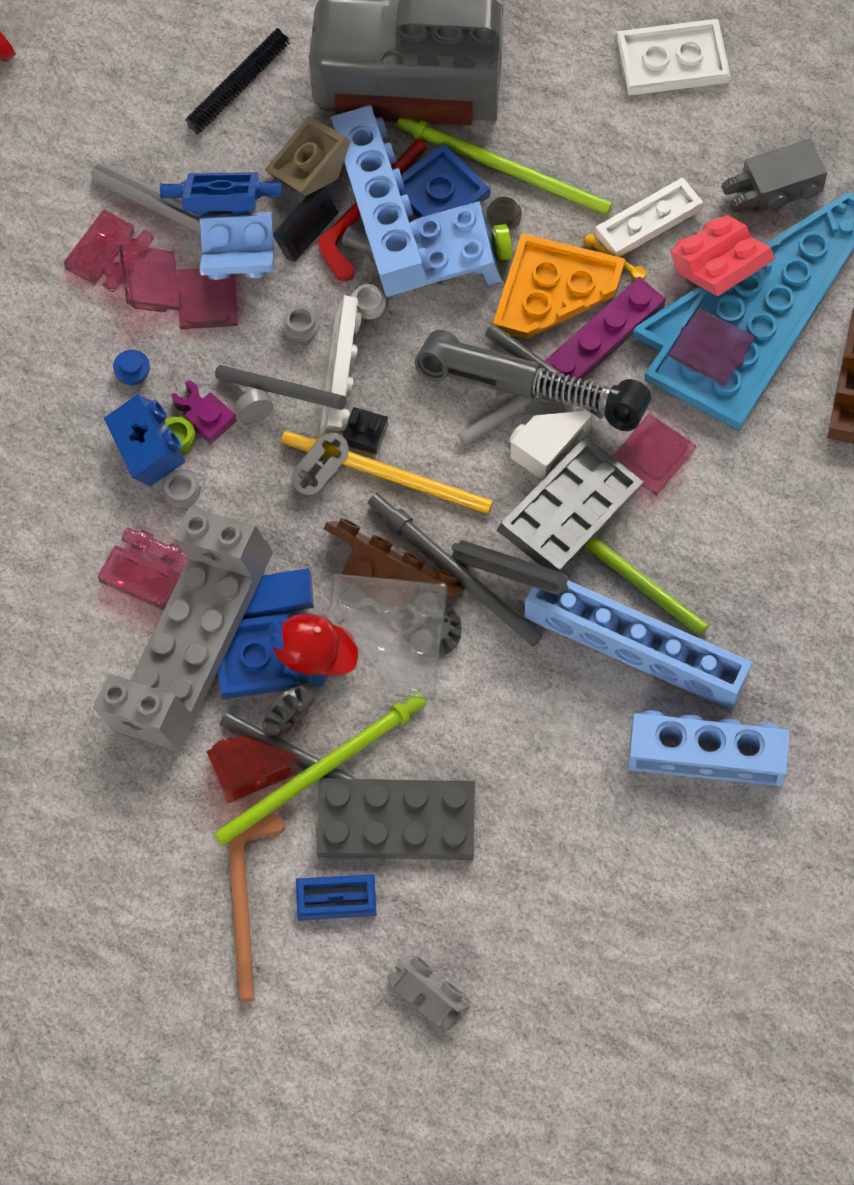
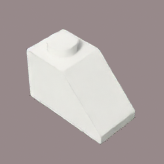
M587 411L533 416L526 425L520 424L510 437V458L540 480H543L589 434L592 414Z

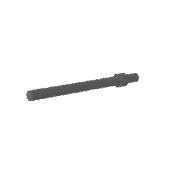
M375 493L369 499L368 505L388 521L387 526L397 535L403 534L444 571L455 576L459 584L527 643L534 647L541 640L542 635L416 527L412 523L413 518L404 510H397L378 493Z

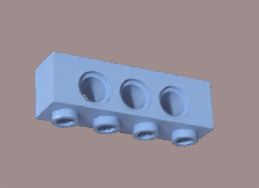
M652 710L644 711L641 714L634 713L628 770L782 787L787 772L789 730L780 729L778 725L772 723L750 726L741 725V722L734 719H722L718 722L704 721L696 715H683L680 718L667 717L661 712ZM664 737H673L679 742V745L673 748L666 747L660 740ZM711 741L716 744L718 749L713 752H707L699 746V743ZM749 745L755 749L757 754L745 756L740 753L738 747Z

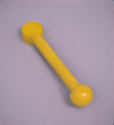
M587 234L584 237L586 247H594L601 253L611 255L604 245L598 242L594 234ZM625 261L624 269L632 274L634 281L639 276L645 280L646 270L643 267H634Z

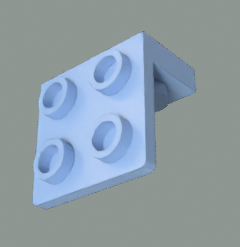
M480 201L412 220V222L416 221L422 242L416 243L417 249L425 248L431 268L424 270L427 284L476 271L477 275L483 273L488 286L502 282L488 222Z
M272 212L200 216L202 246L200 275H208L209 279L214 280L226 279L230 277V274L244 273L245 277L260 278L266 276V272L273 271L274 241L272 235Z

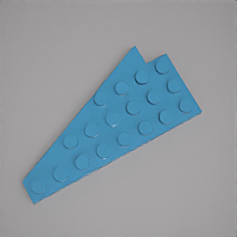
M849 191L767 242L765 245L772 248L775 260L729 290L716 296L699 286L637 325L633 331V338L660 351L646 371L644 381L740 431L854 252V194Z

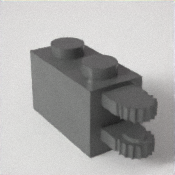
M807 139L746 159L743 173L725 180L721 188L726 195L745 190L748 191L743 195L736 196L731 201L730 207L735 213L756 208L758 213L768 209L778 210L789 202L801 198L811 199L820 192H823L827 171L811 139Z

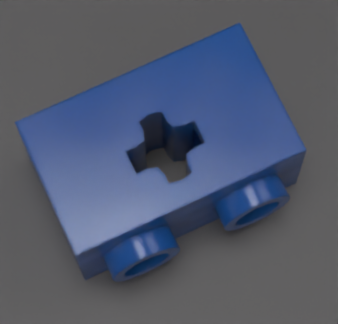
M137 394L104 417V420L132 478L152 486L184 464L185 460L179 450L182 448L179 438L172 430H169L165 422L167 414L162 405L157 400L152 401Z

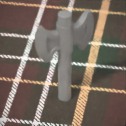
M497 390L496 398H511L509 402L460 432L458 436L463 445L467 446L516 414L526 413L521 419V424L526 425L535 415L561 413L565 406L563 402L545 400L544 396L539 397L537 395L534 399H529Z

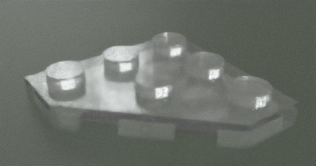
M334 574L329 612L394 694L400 697L435 699L448 586L444 584Z

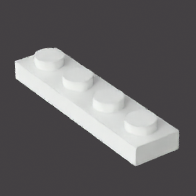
M344 295L334 315L325 391L344 395L348 399L353 387V377L348 376L349 366L354 365L357 355V345L352 344L353 335L358 333L361 313L356 312L358 298ZM322 406L319 437L330 432L339 433L340 430L344 431L349 419V410H338Z

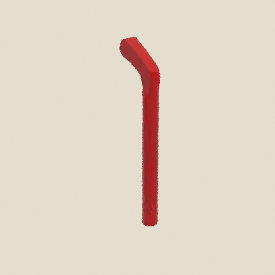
M416 139L396 160V163L391 165L392 170L399 168L402 175L427 149L426 144L422 140ZM356 202L318 240L319 252L335 277L343 282L354 278L355 268L342 256L336 248V244L344 235L348 226L353 225L361 217Z

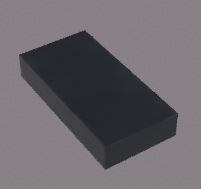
M322 187L307 195L272 234L286 259L296 262L339 213L327 190Z

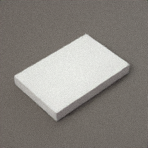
M718 19L616 31V42L628 96L730 83L731 74Z

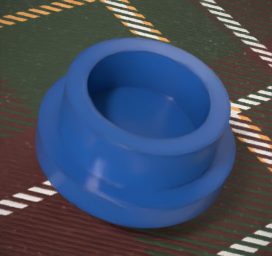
M126 350L115 358L113 370L119 381L127 385H137L148 376L150 364L144 353L138 350Z

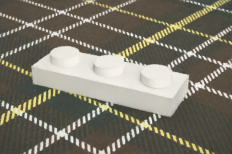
M682 177L596 226L595 236L611 255L621 257L700 212L703 208V201Z

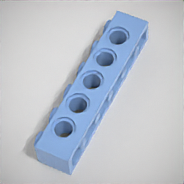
M371 105L332 116L331 121L334 130L351 141L344 164L385 296H393L428 285L424 270L431 269L425 248L417 249L416 243L422 242L416 221L409 222L407 218L413 215L408 195L400 196L399 190L405 189L399 168L392 170L390 165L396 163L391 143L384 144L382 140L388 137L383 118H375Z
M569 580L567 581L568 590L561 592L560 595L534 587L531 588L525 600V619L733 711L748 680L752 665L751 661Z

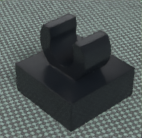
M353 407L343 433L348 446L377 455L388 426V417Z

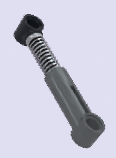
M445 330L433 331L424 342L414 361L417 371L429 380L440 381L450 377L529 399H534L538 395L539 397L544 396L545 399L550 397L551 400L562 401L564 404L568 402L570 406L575 404L576 407H579L581 405L583 409L587 407L588 410L593 409L595 412L600 411L601 414L604 413L608 423L620 431L636 429L651 401V392L643 383L637 380L627 379L621 381L618 385H613L612 387L604 385L601 388V384L598 383L595 386L594 381L589 385L588 379L583 383L582 378L576 381L574 376L570 380V376L567 375L564 378L563 373L558 377L557 371L553 375L551 370L546 373L542 363L461 343L457 337Z

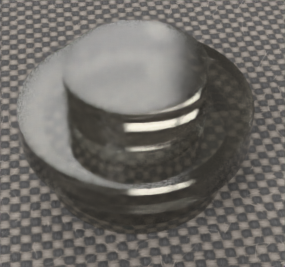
M502 196L490 203L486 211V218L492 228L496 225L506 224L510 231L520 224L522 210L514 199Z

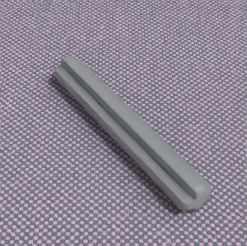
M97 163L92 170L93 182L201 234L200 215H195L192 211L183 212L181 200L177 198L161 199L160 190L104 163Z

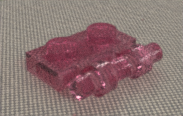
M103 209L65 259V269L94 285L102 275H105L107 278L103 282V286L108 291L114 293L120 284H125L131 277L130 271L136 262L143 260L148 254V246L154 240V236L149 231L142 230L137 238L131 239V236L134 234L133 224ZM120 251L125 253L119 262L113 263V260Z
M127 527L122 535V541L130 544V549L126 550L115 545L98 574V580L100 583L164 610L181 573L172 569L177 565L184 568L188 558L177 544H165L154 539L153 534L145 530L138 532ZM149 552L160 557L161 560L158 564L144 558L143 555Z

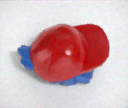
M299 614L290 617L282 623L274 619L268 626L270 644L277 658L285 665L283 672L293 674L299 683H312L321 688L326 682L328 675H345L356 667L358 648L353 635L345 628L333 625L331 621L321 615Z

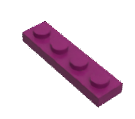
M639 276L545 361L565 376L569 375L570 380L574 376L576 381L580 378L583 380L633 335L637 325L665 306V298Z

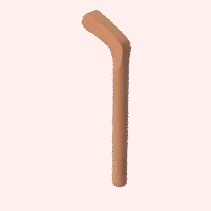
M275 813L267 815L228 842L238 996L241 1002L255 1000L245 847L250 841L279 835L284 831V822Z

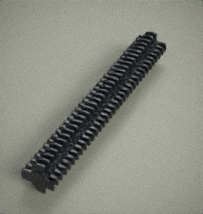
M276 28L250 56L241 62L215 88L216 90H213L195 108L196 110H193L187 116L185 121L188 127L195 134L199 135L198 131L202 132L201 128L205 129L204 126L207 127V123L210 124V120L213 121L212 116L216 118V115H219L218 111L222 112L221 108L225 109L224 106L227 107V103L230 104V100L233 101L232 97L236 98V95H239L238 91L242 92L241 89L244 90V86L247 87V83L250 84L249 80L253 81V78H256L255 74L259 75L258 72L261 73V69L264 70V66L267 67V64L273 61L272 58L275 59V55L278 56V52L281 53V50L287 47L286 44H290L289 38L279 28Z

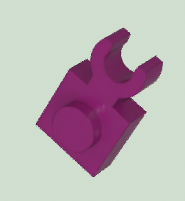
M188 380L185 382V386L191 396L182 399L176 393H173L171 395L173 405L178 410L187 412L184 418L189 420L194 430L211 445L237 422L236 414L211 392L204 398H201L197 385Z

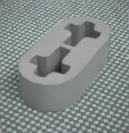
M330 432L321 436L295 467L292 473V483L298 492L305 495L317 493L343 463L348 455L349 446L347 440L342 435ZM335 439L341 443L338 448L342 453L339 458L331 456L324 464L319 460L326 450L322 446L323 442L327 440L331 443ZM317 463L322 467L315 476V479L318 481L317 486L314 487L309 484L306 488L300 484L302 477L299 475V472L302 469L308 472Z

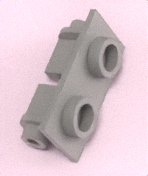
M410 956L398 958L397 962L403 966V969L395 967L387 977L392 983L391 988L411 1004H414L421 994L426 996V1000L418 1010L439 1028L444 1026L449 1030L458 1020L454 1012H461L470 1008L462 1000L464 994L447 981L442 984L432 975L434 969L418 956H414L413 959Z

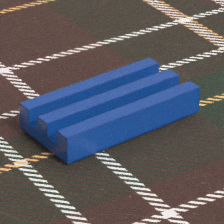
M374 874L296 879L298 920L377 916ZM367 886L366 892L304 895V890ZM368 901V904L305 908V905Z

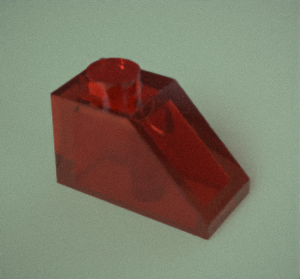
M244 736L236 739L224 738L216 742L212 749L206 751L209 765L227 804L298 774L297 762L292 753Z

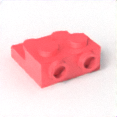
M728 215L708 221L702 231L680 239L675 247L670 250L677 274L716 296L721 295L775 260L771 247L750 237L747 225Z

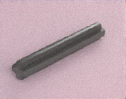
M464 540L452 545V558L457 562L555 595H560L561 592L568 590V577L564 573Z

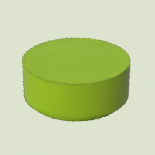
M507 225L493 226L491 235L496 259L499 261L512 259V245Z
M171 417L165 420L169 430H172L177 435L182 444V448L179 449L181 454L189 452L196 441L192 423L183 417Z

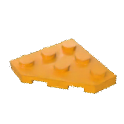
M521 233L493 324L508 335L529 339L615 297L624 270L625 258Z

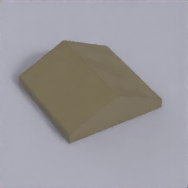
M308 116L265 168V171L303 196H307L339 178L351 141L330 127Z

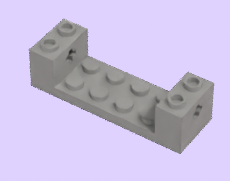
M190 506L174 537L175 542L186 555L188 561L131 680L109 673L93 706V709L113 731L180 753L273 554V551L255 525Z

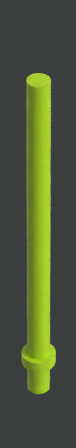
M403 115L398 120L397 129L414 135L415 140H426L438 146L444 143L455 153L608 216L612 208L613 202L429 126L427 121L421 120L417 122Z
M416 693L402 704L400 702L393 704L390 707L391 711L213 833L217 843L221 847L392 728L398 724L405 725L411 720V715L426 706L423 696L420 693Z

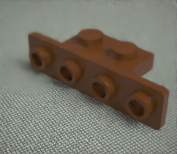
M340 518L339 522H326L323 528L327 532L354 545L339 580L402 614H406L408 608L410 609L422 583L452 598L462 596L465 590L456 584L458 579L455 576L442 570H437L435 573L423 567L425 561L411 553L405 552L404 555H401L391 550L392 543L376 535H372L369 538L359 533L360 526L347 519Z

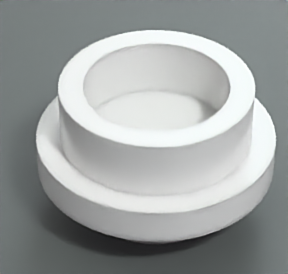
M372 284L359 286L351 295V297L358 298L356 312L361 313V319H375L386 308L384 293Z

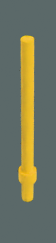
M285 430L282 435L281 444L308 453L320 437L314 435L312 438ZM325 440L322 446L326 450L319 460L329 459L331 456L339 458L342 453L338 447L330 445ZM348 451V455L342 463L345 466L488 515L493 506V500Z

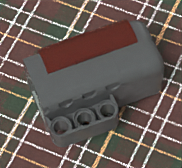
M318 0L314 10L309 52L312 98L315 104L322 110L335 111L336 115L371 105L375 118L382 117L383 121L398 122L399 118L417 122L424 120L429 122V124L472 126L473 120L497 121L503 47V4H500L497 0Z

